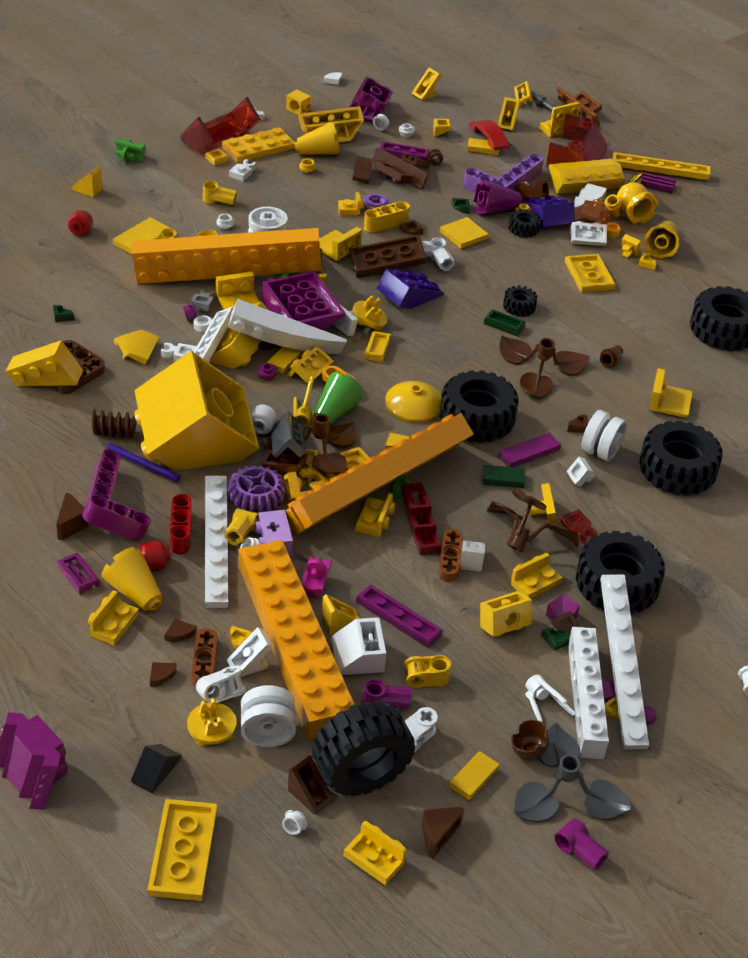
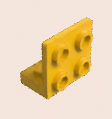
M574 102L554 107L551 120L541 122L539 129L549 137L576 131L580 103Z
M355 227L345 234L334 230L319 238L322 252L336 261L349 255V248L361 246L362 229Z
M252 271L216 277V296L223 310L230 307L234 308L237 299L253 305L259 302L254 292V274Z
M658 368L649 410L688 418L692 391L666 386L668 378H664L665 369Z

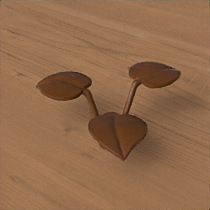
M503 335L499 344L502 357L512 364H520L523 359L528 361L537 352V356L541 360L538 374L528 372L523 374L520 379L522 390L535 398L545 397L552 389L551 378L541 376L545 361L553 357V362L555 365H558L559 371L567 375H578L583 371L590 358L588 355L571 351H560L555 354V342L550 338L541 339L532 352L531 347L524 341L507 338Z
M317 414L313 418V426L309 425L308 431L304 436L306 442L312 432L316 439H322L323 454L314 456L312 465L320 472L342 473L347 468V461L340 453L333 452L328 454L326 440L336 446L354 444L356 441L355 423L329 427L330 417L325 414ZM262 438L265 449L267 451L272 450V438ZM287 447V448L283 451V452L295 453V452H293L289 447Z
M514 489L513 495L528 504L523 517L509 507L492 501L487 509V512H501L515 519L507 545L519 552L523 551L527 542L531 544L532 540L545 528L568 538L575 544L576 548L579 545V538L573 531L553 522H545L529 536L530 531L524 528L532 506L541 510H546L547 507L540 500L527 496L522 491Z

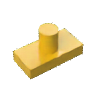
M541 484L544 500L541 502L547 508L546 510H541L532 506L530 515L546 513L548 523L558 524L550 484Z

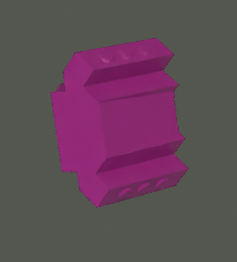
M366 76L349 108L360 106L363 119L373 122V118L384 111L393 91L377 83L373 78Z
M8 712L5 725L1 729L2 735H0V767H4L1 778H7L20 793V798H31L29 809H44L52 785L67 775L68 767L65 761L66 750L64 744L38 715L28 720L23 713Z

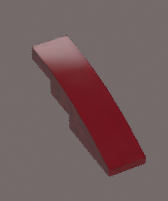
M422 483L401 484L409 525L419 555L441 553V543L436 534V523L431 514L432 506Z

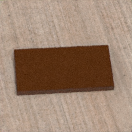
M419 234L349 248L356 277L385 272L386 269L394 270L427 263V257Z

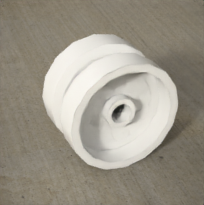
M275 207L256 208L249 214L248 233L287 230V214Z
M601 409L597 410L586 427L581 442V450L591 455L597 452L598 458L607 462L611 461L624 439L627 421L619 417L611 419L610 413Z
M263 685L253 688L244 694L241 699V735L245 741L259 747H276L284 745L296 734L295 698L291 692L282 687Z

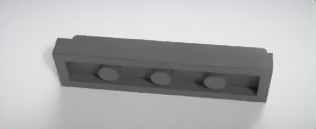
M287 411L275 423L271 431L272 451L276 458L287 447L299 457L306 452L303 423Z

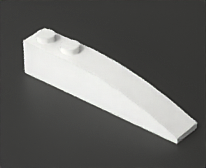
M240 299L236 301L228 324V328L269 343L306 351L308 348L312 350L317 345L326 354L340 355L347 342L345 338Z

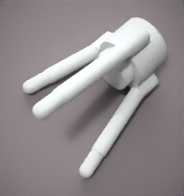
M537 674L528 679L526 688L529 691L525 695L530 700L538 721L543 722L535 698L543 700L548 695L570 715H575V712L566 704L567 700L547 684L541 675Z

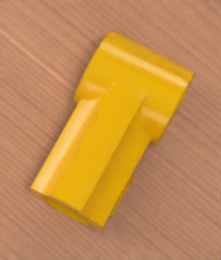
M206 181L203 184V202L207 204L219 202L231 206L236 204L238 195L236 190L219 187L218 183L214 181Z
M237 508L233 514L231 524L225 531V538L229 541V544L237 546V544L244 541L249 532L254 533L255 522H259V514Z

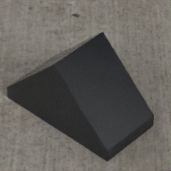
M162 744L145 746L131 782L153 793L180 761L182 755Z

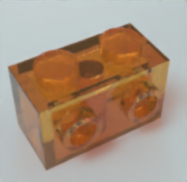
M594 199L593 202L585 200L580 217L585 222L605 224L609 221L610 213H608L609 210L605 206L606 204H603V201Z

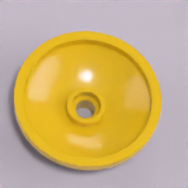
M405 381L396 384L388 390L385 397V405L388 411L400 420L424 423L440 416L442 394L428 383Z

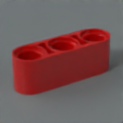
M186 494L175 495L172 498L170 549L173 553L180 555L187 553L190 550L192 500Z

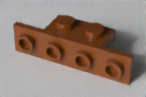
M556 88L558 92L557 97L562 103L579 102V116L585 117L590 124H594L597 127L600 126L597 115L602 110L600 103L583 91L572 97L562 88Z

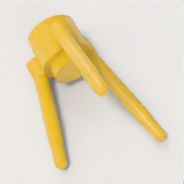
M313 376L310 377L303 406L298 408L297 397H294L293 415L303 423V427L309 424L313 425V414L311 408L307 406L313 386Z

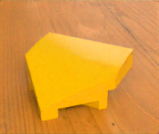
M138 330L114 338V343L119 345L123 353V359H126L128 356L146 365L159 336L144 330Z

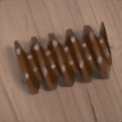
M96 409L93 410L92 430L94 435L98 436L101 432L102 436H107L110 433L111 437H115L118 433L119 438H123L126 433L128 439L133 437L137 426L135 415L131 419L129 412H126L125 417L122 418L121 412L118 411L116 417H114L113 412L110 411L108 416H105L104 410H101L100 415H97Z

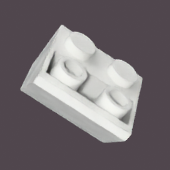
M379 617L355 619L331 636L334 659L341 675L380 673L385 671L386 649Z

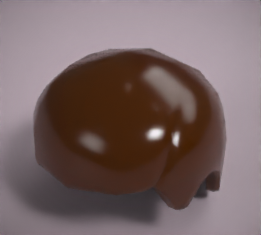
M532 719L519 723L518 731L516 734H512L511 739L514 752L520 757L535 759L544 754L549 747L546 725L541 721Z

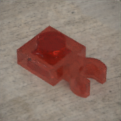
M580 509L561 516L560 522L566 528L578 534L581 543H586L587 536L593 538L597 535L596 531L590 528L591 522Z

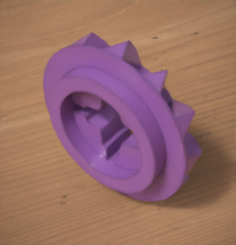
M369 194L363 198L365 209H373L390 204V200L381 194Z

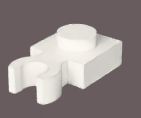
M245 159L243 164L238 163L229 170V177L244 182L252 175V171L256 169V162L248 164V159Z
M164 343V349H161V357H173V361H177L188 352H194L197 346L182 343L174 346L171 343Z

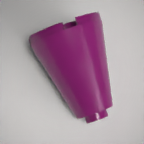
M481 180V184L476 185L473 202H476L477 205L474 209L477 214L481 215L514 210L523 201L519 192L487 180Z

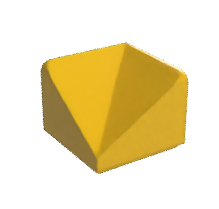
M434 119V137L451 130L450 119Z

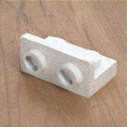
M582 221L572 222L570 227L571 244L606 246V224L584 223Z

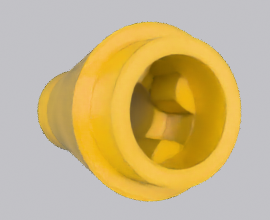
M614 194L609 195L605 200V207L612 217L620 216L621 198Z

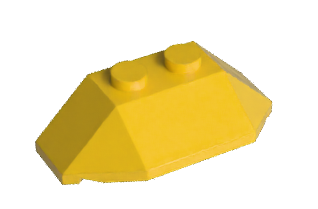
M360 106L298 114L302 131L305 133H309L329 122H334L339 143L351 142L364 122Z

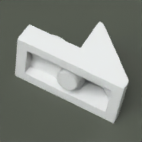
M463 540L460 561L461 570L482 571L485 543Z
M257 627L227 659L230 666L241 667L240 677L269 668V664L264 656L272 649L273 644L264 629Z

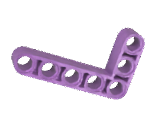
M531 154L499 178L476 168H467L464 174L463 187L474 192L476 185L481 184V180H487L515 191V186L518 183L532 181L541 174L544 158L539 154Z

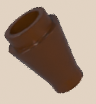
M615 345L614 347L604 349L600 353L601 364L606 367L615 366L623 354V348Z

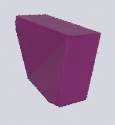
M563 593L548 604L546 616L552 620L571 610L576 619L580 606Z

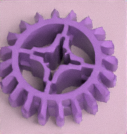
M253 464L250 468L245 466L243 470L238 469L237 473L232 474L228 482V495L231 503L236 505V509L242 508L250 512H268L271 509L276 510L278 505H282L286 495V484L283 476L278 474L277 470L272 471L270 467L264 468L263 465L256 467Z

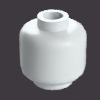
M257 405L251 412L256 434L265 435L272 431L277 415L270 406Z

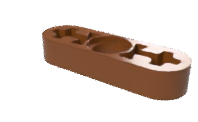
M448 529L443 535L438 575L440 579L446 582L455 581L459 574L463 534L457 529ZM451 539H455V544H450ZM454 553L456 557H448L445 554ZM447 565L452 566L451 572L447 571Z
M201 629L196 634L191 673L194 687H196L201 677V670L205 671V676L215 672L218 636L213 629ZM205 639H209L208 646H204ZM203 655L211 657L209 661L205 662L200 661L198 658Z

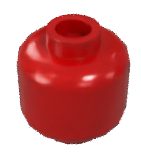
M77 210L68 219V229L74 235L83 236L92 228L93 218L87 211Z
M161 541L146 542L140 546L139 550L142 552L150 571L166 568L167 561L171 560L169 547L165 548Z

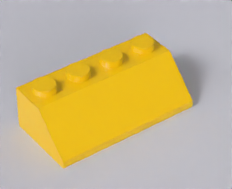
M612 159L549 164L557 195L580 193L587 183L607 188V190L618 189L624 180L620 163Z
M261 301L255 304L258 307L268 310V308ZM227 328V332L223 335L209 363L232 369L240 365L244 367L251 361L250 356L258 350L257 346L262 340Z

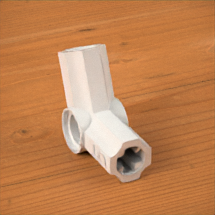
M442 238L421 241L426 257L436 261L439 268L444 272L450 271L455 265V261L446 248V241Z

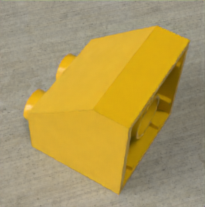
M193 351L188 352L134 390L138 405L134 415L136 421L142 427L145 439L141 443V449L146 458L152 463L160 461L171 469L179 471L241 462L260 449L244 387Z

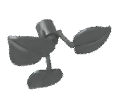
M554 723L547 730L549 747L539 758L546 766L553 767L559 765L557 778L549 791L544 784L539 782L524 784L517 792L514 813L518 817L530 822H542L552 818L559 808V802L552 794L556 791L562 780L573 782L579 779L584 793L588 795L584 802L585 808L596 819L610 820L628 812L631 809V804L627 796L609 781L595 780L592 782L590 790L587 788L583 773L579 772L581 765L578 758L580 747L577 741L557 723Z

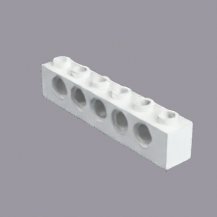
M572 627L568 650L577 740L580 747L579 758L604 759L609 738L596 628Z

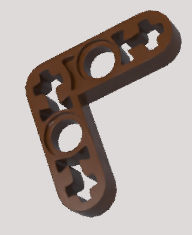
M66 340L63 343L84 370L82 374L86 376L80 377L77 385L57 386V391L61 394H70L105 372V362L102 358L77 342Z

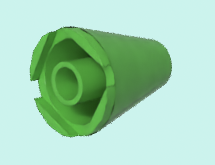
M333 372L328 377L313 413V418L317 414L328 415L330 417V425H332L361 402L364 394H361L362 387L348 374L342 376L338 375L340 372Z

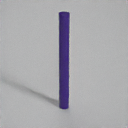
M109 443L107 449L116 451L121 457L171 481L178 483L181 478L179 474L152 463L113 443Z

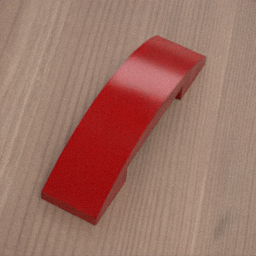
M492 120L469 122L468 126L474 132L481 131L488 138V145L493 150L509 148L505 134Z

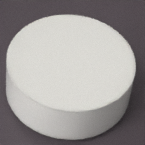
M378 114L373 118V125L377 130L384 131L389 126V120L384 114Z
M206 315L196 317L194 319V329L198 332H206L212 318Z

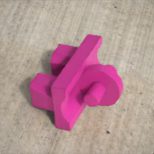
M309 557L301 581L307 597L317 599L323 593L331 568V560L322 561L321 558Z

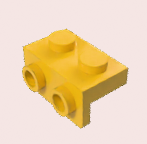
M364 821L361 824L360 833L344 849L343 856L386 885L405 865L407 849L401 842L393 840L383 833L379 827Z

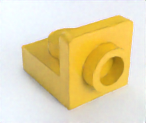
M356 192L355 200H338L340 216H360V209L364 207V200L360 198L359 192Z
M296 471L287 473L283 477L286 484L288 502L296 500L298 496L305 492L309 493L312 491L300 492L302 483L300 477H297Z

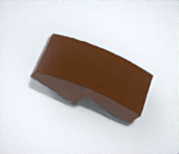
M357 155L352 180L368 184L373 159Z

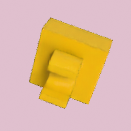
M625 234L622 238V250L624 251L622 256L629 258L631 254L638 256L641 252V241Z

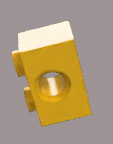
M520 591L480 603V627L493 637L501 636L503 633L519 630L524 626L532 624V599Z

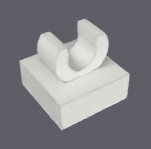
M578 457L567 470L574 484L580 487L585 481L591 482L595 477L592 474L593 470L585 458Z

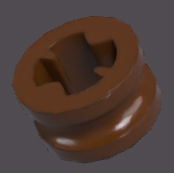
M432 149L428 152L427 158L431 165L437 166L442 163L443 155L439 149Z

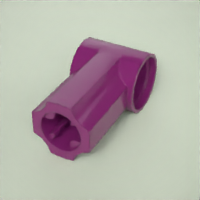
M371 679L365 683L361 703L381 701L395 708H410L411 688L388 686L380 680Z
M572 819L554 835L555 843L565 853L573 852L593 870L599 869L608 858L609 852L589 836L587 827L578 819Z

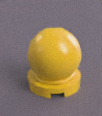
M631 182L623 185L617 192V196L622 201L620 211L626 214L633 224L639 222L644 224L655 215L654 210L656 205H659L658 199L648 192L642 184Z

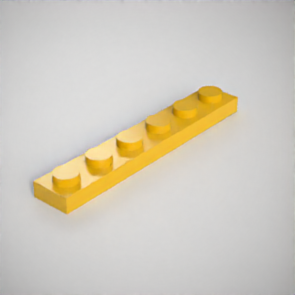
M613 152L612 160L620 163L621 168H628L634 171H648L649 173H663L668 176L676 175L683 178L690 177L698 180H709L710 166Z

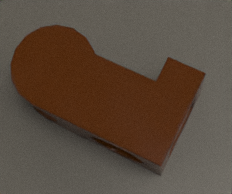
M549 179L535 180V183L531 181L520 182L515 186V191L519 192L522 197L543 198L549 196Z

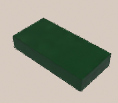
M494 309L484 318L485 325L515 336L521 333L526 324L521 319Z
M483 465L482 484L524 488L525 468Z

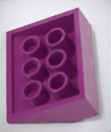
M315 271L263 281L262 301L269 311L279 313L320 330L326 329L346 314Z

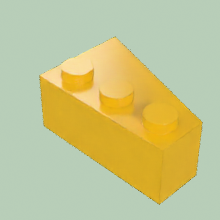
M60 340L13 356L5 372L16 386H71L78 384L84 370L63 341Z

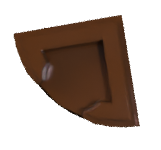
M415 220L399 225V230L406 234H423V228Z
M579 415L576 419L570 420L567 432L584 433L588 425L587 415Z
M571 610L550 620L552 626L563 633L566 631L571 634L572 627H579Z
M175 619L164 635L165 640L177 642V639L190 638L197 632L195 625Z
M152 662L150 686L162 685V682L170 677L172 678L176 673L177 663Z

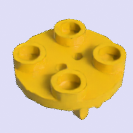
M371 295L367 301H357L354 304L353 313L358 318V324L367 325L376 331H381L386 326L388 319L382 309L379 308L380 298L374 301V296Z
M212 698L210 703H206L204 700L201 701L200 705L190 712L187 719L188 732L199 746L220 744L234 738L237 727L236 715L226 705L216 703L215 698Z

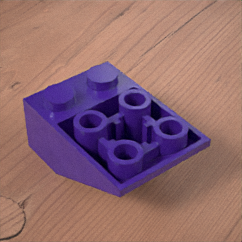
M550 195L546 196L545 199L529 198V201H523V204L529 205L533 213L536 212L540 215V226L542 227L575 222L574 202L568 201V198Z
M386 269L376 288L397 306L410 309L444 295V292L439 289V285L429 281L425 274L420 272L414 274L411 271L402 272L398 269Z

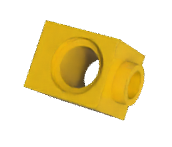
M297 89L286 95V109L295 114L310 111L311 96Z

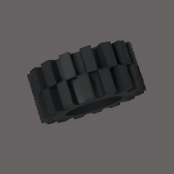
M519 209V211L515 210L510 215V232L514 233L515 236L519 235L521 238L522 236H525V238L536 236L540 230V215L536 212L533 213L532 210L529 212L527 211L528 209H524V211L522 209Z
M518 285L517 288L515 286L509 287L505 291L503 308L504 310L506 309L507 313L511 312V315L517 314V317H520V315L526 317V314L530 316L536 310L538 295L531 288L527 289V286L521 288V285Z

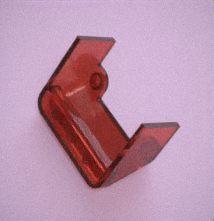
M245 97L231 112L206 123H203L200 117L196 118L180 135V138L189 147L205 154L212 151V148L221 145L222 141L250 134L249 131L261 119L249 98Z
M566 114L562 138L573 141L569 142L567 146L550 142L546 167H549V164L602 160L607 151L608 144L596 123L591 118Z

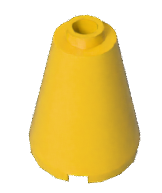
M329 122L296 138L297 142H294L295 150L300 155L340 154L334 122Z
M664 221L648 230L644 243L647 252L651 256L663 259L671 257L677 252L680 239L674 222Z
M130 547L116 554L113 557L115 562L111 566L108 563L105 565L102 571V578L144 611L156 610L161 605L163 596L142 552L139 549L136 550L134 547Z

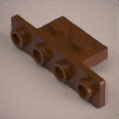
M376 148L372 159L373 164H375L374 168L378 169L381 175L393 177L392 180L397 183L402 181L410 182L419 188H424L429 175L428 172L381 148Z

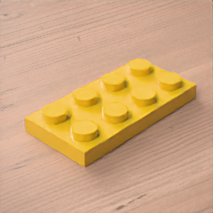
M281 128L259 131L258 133L246 134L242 137L222 141L223 149L236 163L243 162L245 159L251 160L295 149L294 141Z
M165 799L147 896L202 901L218 804Z

